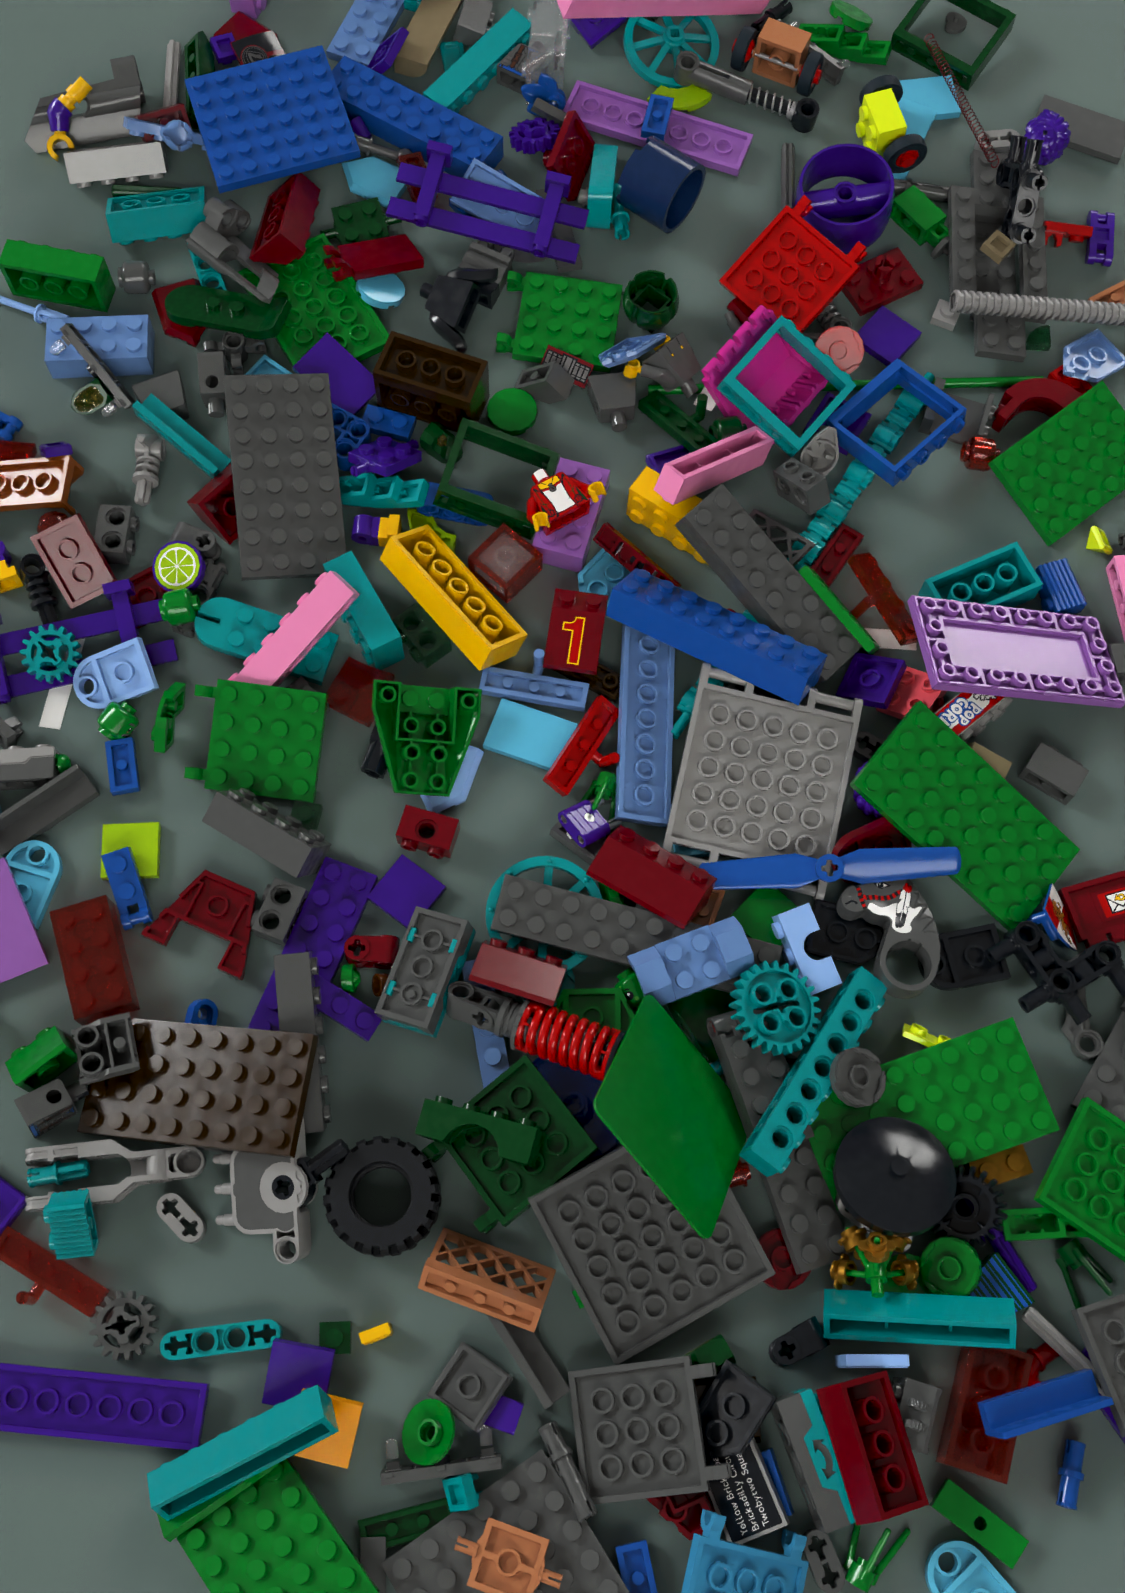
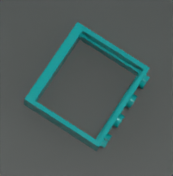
M781 315L721 381L717 389L756 426L775 440L774 442L784 452L793 457L856 387V384L848 373L841 371L834 364L830 356L823 354L815 346L812 339L804 336L797 330L796 325L791 320ZM776 333L840 391L800 438L736 379L739 373Z

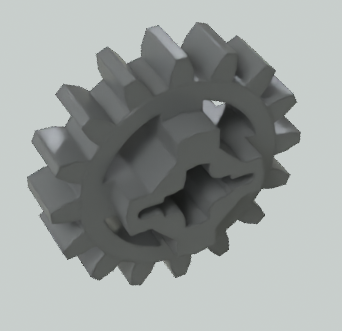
M129 1290L125 1298L123 1291H116L115 1300L110 1296L104 1297L105 1307L96 1305L95 1309L100 1314L98 1318H90V1322L96 1324V1329L89 1331V1335L98 1337L93 1344L94 1347L104 1346L101 1353L102 1356H108L113 1352L112 1357L115 1361H119L122 1354H124L126 1360H132L133 1351L138 1355H143L145 1353L143 1345H153L154 1342L149 1336L151 1333L159 1332V1329L152 1327V1322L159 1320V1316L151 1315L150 1312L156 1306L152 1303L145 1305L147 1296L140 1295L136 1299V1291ZM129 1304L136 1306L142 1315L133 1314ZM113 1310V1315H112V1317H111L110 1320L106 1323V1319H107L108 1315H109L110 1312ZM124 1320L136 1322L126 1327L125 1331L113 1329L123 1324ZM143 1328L141 1336L136 1341L135 1336L137 1335L139 1330ZM111 1335L117 1338L120 1347L112 1344L107 1336Z

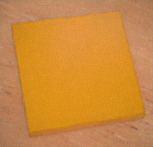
M327 1394L332 1400L339 1431L298 1452L294 1456L348 1469L364 1403Z

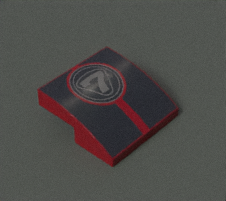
M273 31L252 34L230 43L231 49L240 65L285 54Z

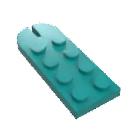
M216 597L203 603L200 610H198V617H195L194 622L195 633L198 640L207 648L246 660L252 653L256 654L263 647L261 642L268 634H274L279 629V622L283 616L230 598ZM327 631L289 675L297 678L302 676L306 681L322 686L338 643L339 635Z

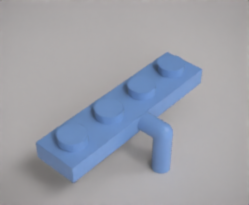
M536 649L534 651L532 674L488 667L482 671L479 689H482V695L585 712L589 683L542 676L544 651Z

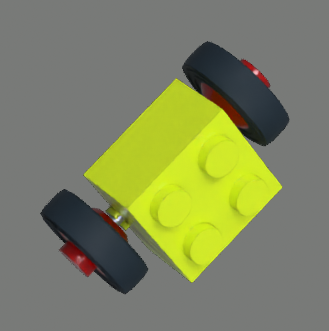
M882 75L867 83L860 92L859 100L861 106L859 107V121L856 123V134L858 138L862 139L863 146L872 149L885 159L892 173H904L915 168L925 159L927 145L918 134L905 135L907 124L898 105L903 95L902 85L896 76Z

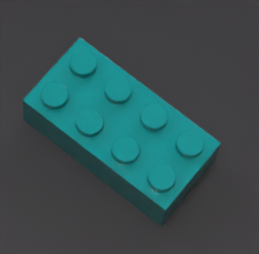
M1016 541L926 579L918 595L1016 607L1034 599L1043 583Z
M352 550L324 563V572H337L360 594L340 618L343 623L347 622L350 628L349 633L354 643L360 644L361 654L368 666L372 664L375 671L379 672L405 659L401 635Z

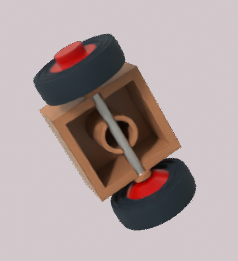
M770 17L762 28L758 39L757 29L744 26L732 47L731 68L743 72L750 59L754 58L752 73L791 88H795L797 84V93L809 97L815 85H818L823 73L821 69L824 62V55L817 51H811L807 57L812 33Z

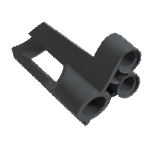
M212 197L206 202L203 209V214L206 217L205 221L200 222L194 228L190 237L186 239L188 249L215 271L229 275L262 302L270 304L279 283V275L266 263L253 262L249 259L252 250L236 237L250 225L251 218L249 213L231 199L222 202L217 197ZM237 260L258 276L260 281L257 287L226 264V262Z

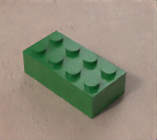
M7 239L0 256V269L13 295L108 312L116 287L104 257L97 254L80 253L71 249L64 250L48 245H37L22 240L15 241Z

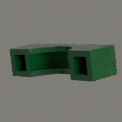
M436 1096L435 1101L425 1098L415 1134L451 1145L460 1134L474 1128L486 1129L493 1135L497 1143L499 1157L535 1168L544 1135L542 1130L536 1128L537 1122L520 1118L518 1123L508 1120L509 1115L493 1110L490 1115L480 1113V1107L464 1103L462 1108L453 1106V1100L441 1096Z

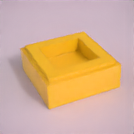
M387 1322L358 1334L361 1344L369 1345L393 1336L392 1334L394 1333L391 1323Z

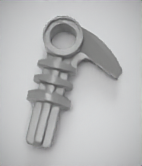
M138 433L135 440V456L137 461L132 482L136 485L134 502L144 507L150 503L152 489L158 486L160 461H164L166 457V442L164 438H159L155 434Z

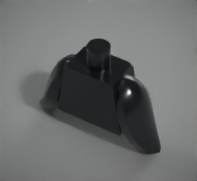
M498 268L453 269L446 276H437L434 285L425 282L420 288V296L427 299L425 309L430 311L429 320L432 327L458 352L465 353L467 351L466 341L459 332L465 334L483 291L480 287L490 285L497 280Z

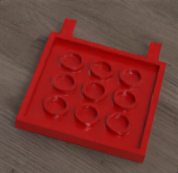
M805 195L802 196L793 209L786 205L719 280V283L750 311L754 312L760 305H763L766 309L773 310L777 319L782 315L786 319L791 320L801 333L807 329L858 273L860 266L856 263H859L867 255L865 251L866 246L860 241L846 255L802 217L808 215L813 209L810 205L812 203L811 200Z

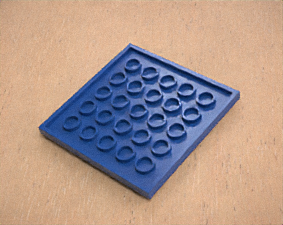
M322 45L184 79L219 193L361 157L359 146Z

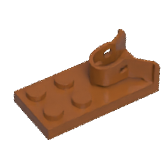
M71 455L0 461V512L64 508L70 515H75L76 510L67 502L70 487L83 475L84 468Z

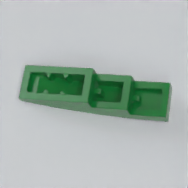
M801 23L799 29L812 33L811 42H814L819 48L834 58L865 64L886 65L892 50L891 41L869 40L868 33L846 32L844 24Z
M1045 1207L1000 1210V1212L1008 1215L1006 1220H1002L1004 1241L1089 1238Z

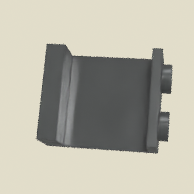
M936 377L934 385L943 391L946 380ZM946 393L967 408L964 421L966 422L965 426L959 433L951 435L948 441L977 449L980 440H986L990 426L986 425L987 420L992 419L996 409V405H992L995 394L990 393L986 403L982 404ZM926 405L918 432L930 435L946 419Z

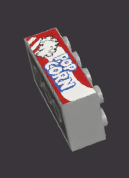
M960 692L934 714L967 743L966 740L972 735L974 738L987 727L986 724L990 720L995 722L1006 712L1005 709L1013 702V699L1011 697Z

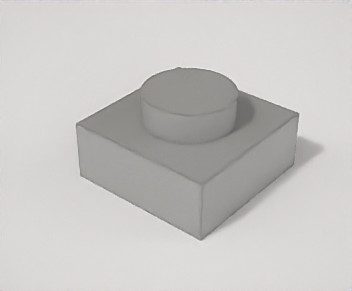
M939 299L930 324L953 332L960 313L951 312L949 302Z

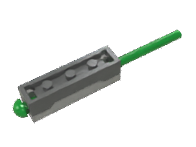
M39 744L34 748L10 746L8 749L0 750V791L40 788L72 766V762L67 755L60 754L54 746L48 744Z

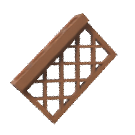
M443 1227L435 1247L424 1265L418 1289L535 1332L556 1269ZM445 1240L457 1244L459 1248L449 1250ZM479 1252L486 1255L488 1259L478 1261L473 1253ZM465 1256L469 1263L459 1265L455 1258ZM447 1260L449 1265L442 1263L440 1261ZM502 1264H511L516 1269L506 1271ZM493 1266L498 1274L488 1276L484 1268ZM470 1271H476V1273L478 1274V1276H477V1275H474V1274H471V1273H469V1272H470ZM537 1274L547 1279L535 1282L531 1275ZM522 1277L527 1285L517 1287L512 1279ZM504 1281L506 1286L500 1285L498 1283ZM532 1292L535 1297L529 1296L527 1293Z

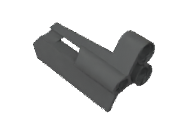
M134 55L110 59L114 79L90 85L93 89L84 98L87 102V111L72 115L70 118V130L66 133L75 146L134 136L129 134V129L123 127L124 116L134 118V116L140 115L141 103H146ZM67 91L40 98L25 138V142L36 153L47 152V141L54 135V132L50 130L47 115L49 104L55 97L58 99L61 94L65 96ZM60 141L56 143L54 150L69 147L66 142Z

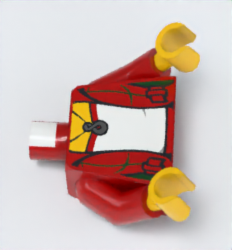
M539 469L531 477L535 485L530 489L526 518L534 525L535 532H538L539 527L542 526L547 536L587 515L590 508L589 498H592L594 503L598 502V495H607L605 487L600 481L586 484L575 478L568 477L563 472L549 477L544 469Z

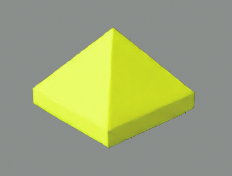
M1095 525L1092 526L1086 549L1108 555L1112 554L1113 550L1105 532Z

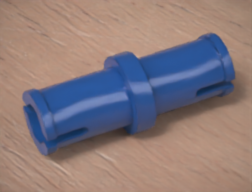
M1065 1439L1062 1468H1058V1475L1061 1477L1056 1505L1077 1510L1080 1481H1084V1474L1081 1472L1086 1444Z

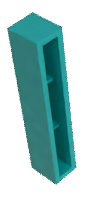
M512 8L423 92V96L459 113L465 104L471 103L475 94L480 90H484L489 81L494 76H497V64L510 51L521 43L530 46L534 38V24Z
M824 1289V1338L1016 1349L1017 1322L1014 1298L884 1292L883 1297L874 1298L871 1291Z
M318 1385L307 1388L285 1402L274 1405L273 1408L264 1413L247 1419L243 1424L219 1434L216 1438L203 1445L190 1449L184 1455L170 1462L163 1463L159 1468L147 1473L151 1509L166 1521H169L337 1433L339 1430L331 1398Z

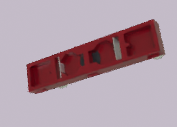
M608 522L602 525L593 538L599 546L630 572L635 568L643 569L657 578L672 582L679 588L682 586L678 579L671 577L624 537L620 530H616Z

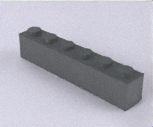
M312 951L273 955L279 1031L314 1034L318 1037L319 1034H324L323 1017L317 1014V1004H321L320 986L315 987L314 975H319L318 958L313 957ZM318 1038L303 1114L305 1133L325 1131L327 1123H331L330 1105H325L324 1093H329L328 1076L322 1073V1064L326 1063L325 1045L320 1046V1038Z

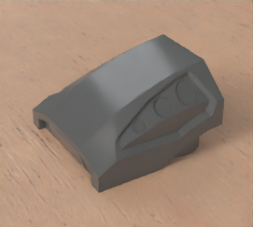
M130 1012L101 1018L88 1025L71 1030L76 1048L77 1065L80 1071L79 1081L82 1089L89 1084L133 1073L140 1069Z

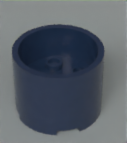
M649 136L646 140L647 144L640 151L635 149L627 161L618 181V184L622 185L620 194L616 196V201L663 232L671 233L680 226L696 203L704 184L706 170L702 164L658 137Z

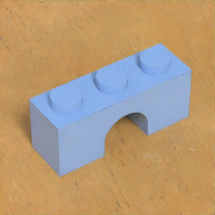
M809 903L772 917L774 922L771 924L773 933L777 939H781L784 950H782L786 963H789V966H792L793 970L799 969L797 976L799 979L805 976L808 977L805 983L806 987H815L810 993L811 996L842 983L831 956L814 960L804 950L805 938L810 933L820 929Z

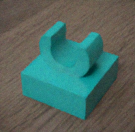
M466 1473L442 1479L450 1512L471 1510L479 1506V1493L482 1491L476 1492L473 1481L479 1478L478 1474Z

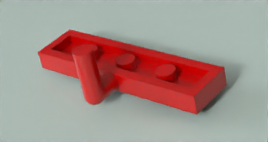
M604 696L596 697L552 764L543 781L562 797L570 793L590 760L601 768L620 761V755L617 752L603 756L597 751L618 718L619 709Z

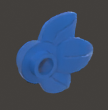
M541 73L538 84H525L521 86L522 95L529 102L527 106L529 113L537 115L531 111L536 98H540L560 110L565 108V94L558 88L557 82L551 76Z

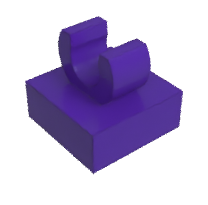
M232 32L210 38V45L218 64H231L232 60L237 59L230 45L231 42L235 41Z

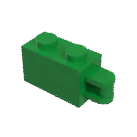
M915 185L894 198L890 218L919 246L928 242L935 248L943 238L949 237L948 228L944 225L946 215L941 208L937 207Z

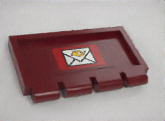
M1125 870L1064 887L1057 891L1078 943L1084 942L1086 948H1089L1108 939L1115 943L1125 941Z

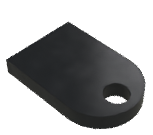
M995 923L938 934L941 969L937 971L935 978L930 983L931 986L943 991H953L1008 980L1011 977L1006 958L992 965L984 954V951L1000 942ZM918 959V967L922 977L924 978V969L920 960Z

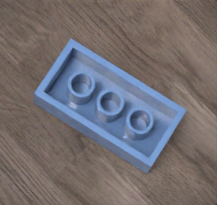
M148 314L47 318L44 361L53 379L93 377L86 368L88 363L72 344L68 346L61 338L63 334L60 328L66 323H72L115 376L153 375L155 332Z

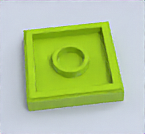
M160 823L103 824L101 855L125 847H131L141 879L159 878ZM101 858L100 878L102 880H109Z

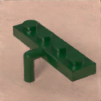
M658 390L638 402L639 410L690 452L719 441L698 424L705 418L708 400L706 394L698 395L696 412L691 416H688Z

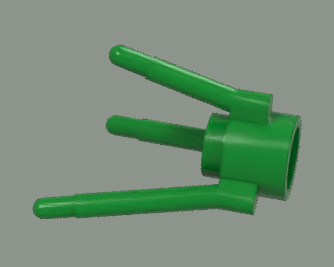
M602 771L597 780L592 781L590 788L581 801L589 800L594 793L596 797L592 804V809L596 810L601 799L609 800L611 797L608 818L610 820L615 817L616 775Z
M855 1522L848 1556L843 1565V1568L848 1570L845 1579L868 1593L871 1585H876L883 1570L910 1535L911 1531L909 1528L903 1531L876 1567L875 1563L891 1534V1530L889 1528L884 1530L869 1560L859 1556L857 1561H855L861 1526H856Z

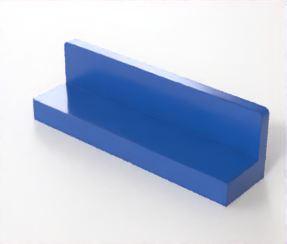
M1085 1368L977 1402L985 1434L1005 1440L1114 1405L1112 1397L1099 1395L1092 1369Z

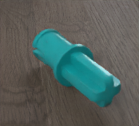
M79 1160L61 1164L60 1161H57L50 1166L29 1168L27 1174L32 1176L27 1177L28 1185L30 1188L53 1183L59 1186L64 1181L87 1178L90 1173L89 1162L87 1160Z

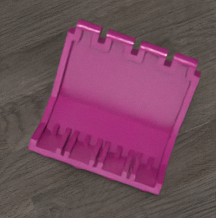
M760 305L748 318L749 322L745 321L733 334V340L729 339L716 353L717 358L713 357L701 370L704 375L701 381L723 416L739 417L742 424H746L747 429L756 425L728 400L717 387L776 322L777 317L773 310L766 309L763 305ZM778 333L767 342L736 377L747 390L787 427L795 422L800 413L810 405L815 396L829 382Z

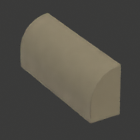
M462 0L421 1L406 29L409 34L394 60L395 73L408 77H421L426 73L462 4Z

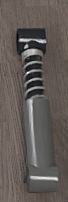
M683 51L677 56L673 75L677 84L681 86L695 85L743 105L746 104L747 100L749 104L755 103L756 107L761 105L764 110L768 108L771 109L772 113L778 112L779 116L782 114L786 115V118L791 120L794 129L801 133H808L814 128L820 110L819 104L814 99L803 98L798 102H791V99L787 101L783 96L777 97L776 93L772 95L768 93V90L762 91L761 87H758V89L754 88V81L699 60L697 54L692 51Z

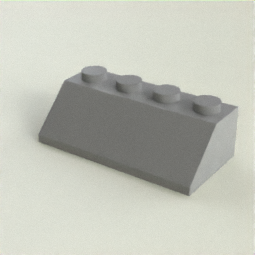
M158 140L69 150L63 153L69 183L77 184V188L92 186V181H101V185L115 184V179L125 178V182L139 181V176L149 175V179L163 178V173L169 171L166 144Z

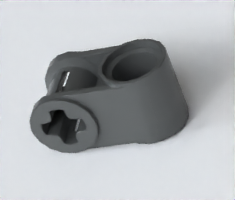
M186 522L177 523L168 543L177 540L190 543L199 549L203 560L209 558L215 562L221 556V548L216 543V538L212 532L194 527Z

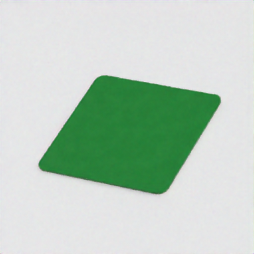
M646 995L643 997L594 1098V1110L597 1116L697 1234L703 1239H708L713 1234L740 1158L739 1153L745 1144L747 1136L728 1086L656 998L652 995Z

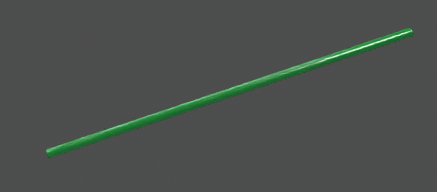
M1044 376L942 379L946 380L944 388L1011 387L1020 381L1044 378ZM852 380L856 384L853 390H861L871 380ZM828 382L826 387L821 391L838 390L830 382ZM696 384L699 390L694 394H700L705 387L704 384ZM897 384L893 389H904V388H902L900 385ZM648 385V395L656 390L663 395L684 394L680 387L671 392H666L661 385Z

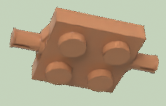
M488 1517L484 1532L477 1543L461 1536L457 1538L456 1542L464 1544L468 1548L455 1544L454 1550L472 1556V1569L467 1582L469 1587L485 1593H534L541 1582L557 1589L560 1588L561 1583L551 1580L549 1577L562 1581L563 1574L545 1569V1556L550 1540L490 1517Z

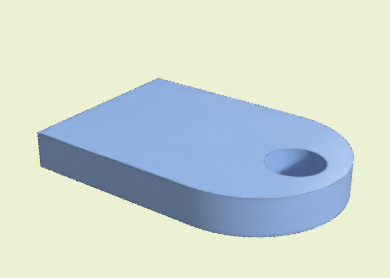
M140 637L133 638L85 658L76 668L73 677L74 691L79 700L86 706L95 709H105L110 702L122 704L123 701L127 702L160 689L143 640ZM88 679L94 683V689L90 694H87L84 690V684Z

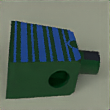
M998 1252L989 1254L982 1260L980 1283L973 1293L968 1296L1014 1298L1015 1313L1035 1302Z

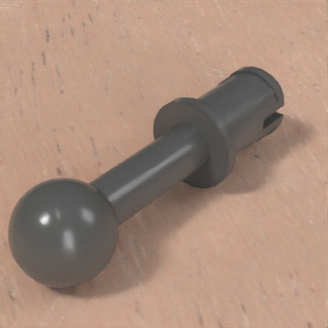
M354 134L360 152L366 153L367 157L369 152L395 160L399 166L401 162L411 165L414 163V155L409 149L403 148L397 151L372 143L373 137L369 139Z

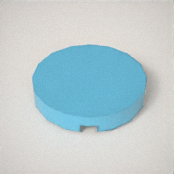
M393 273L356 281V291H359L361 294V299L373 307L388 309L389 306H394L395 308L403 301L405 295L404 284Z

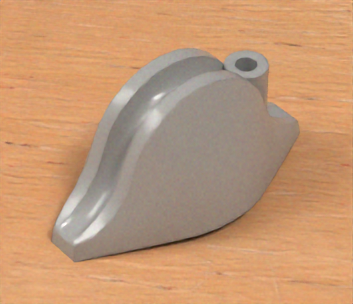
M825 425L819 427L818 432L816 431L804 444L800 454V462L826 476L835 467L839 458L837 429Z

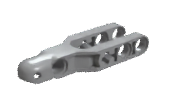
M112 1139L35 1147L25 1150V1165L31 1167L53 1165L57 1161H60L62 1164L79 1160L91 1161L118 1157L126 1158L131 1165L130 1177H126L119 1184L87 1187L92 1206L119 1203L139 1185L197 1177L203 1172L206 1165L205 1155L195 1147L183 1146L133 1152ZM54 1191L48 1192V1195L26 1196L25 1211L42 1212L44 1206L48 1205Z

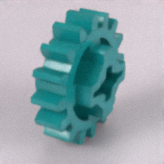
M50 624L48 630L40 625L38 626L39 633L29 632L32 637L30 641L23 639L22 642L27 646V649L20 650V654L26 656L21 663L24 666H30L26 672L31 676L36 674L35 679L40 682L46 678V682L53 684L54 678H57L62 683L64 682L63 675L67 674L72 677L71 668H77L79 665L75 660L82 658V654L77 652L76 649H79L81 644L78 641H73L76 636L72 632L66 634L67 629L63 626L57 631L54 624ZM49 637H57L53 641L45 640ZM36 647H37V653H36V656L34 657V652H35V649H36ZM45 647H47L50 650H53V653L55 654V658L57 659V661L53 658H50L48 651L45 649ZM68 651V658L65 661L66 652ZM49 667H57V668H58V669L53 670V671H45V670H47Z

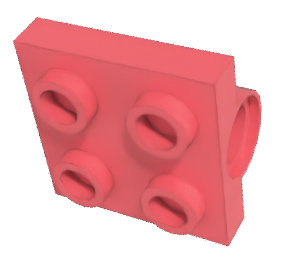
M907 666L888 708H876V710L902 720L913 705L921 701L935 713L943 707V697L947 691L933 690L926 672Z

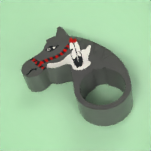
M909 879L847 887L836 903L838 915L849 921L863 918L866 922L881 926L884 930L874 962V976L883 982L888 988L886 993L892 997L910 999L920 995L936 976L940 961V941L934 918L919 890ZM902 948L913 951L924 969L923 982L916 985H907L894 979L886 966L887 954Z

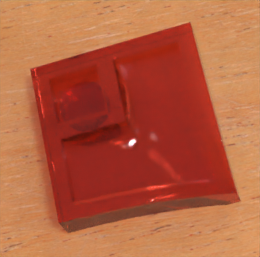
M348 657L326 692L329 693V708L370 727L374 721L372 711L373 680L394 681V674L376 669Z

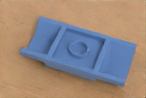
M734 916L627 956L643 995L654 996L661 1006L739 977L741 973L746 970L749 971V968L755 965L753 951L742 925Z

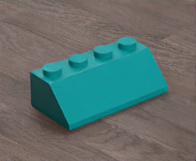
M205 186L108 198L105 215L112 243L128 245L133 243L134 240L143 239L145 242H152L157 240L158 237L168 236L170 239L181 237L182 234L192 233L194 228L206 219L203 214V209L207 202Z

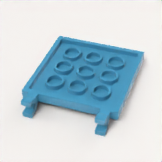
M702 1509L701 1528L703 1534L694 1533L681 1593H803L809 1562L801 1558L806 1546L807 1536L783 1529L781 1543L784 1554L722 1540L720 1537L725 1525L726 1516Z

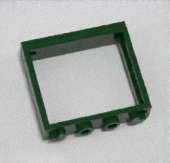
M917 0L893 32L891 40L892 50L942 76L924 40L908 32L930 2V0ZM946 0L998 28L972 66L941 50L948 63L942 66L941 69L947 67V65L950 66L952 70L950 75L955 76L959 83L958 86L967 91L1010 34L1016 18V14L990 0ZM941 51L935 53L936 59L942 57ZM947 67L946 69H944L943 72H946L947 70H949V67Z
M462 417L433 505L531 540L535 529L534 525L527 520L525 512L454 487L448 483L463 439L545 469L549 477L554 474L559 453Z

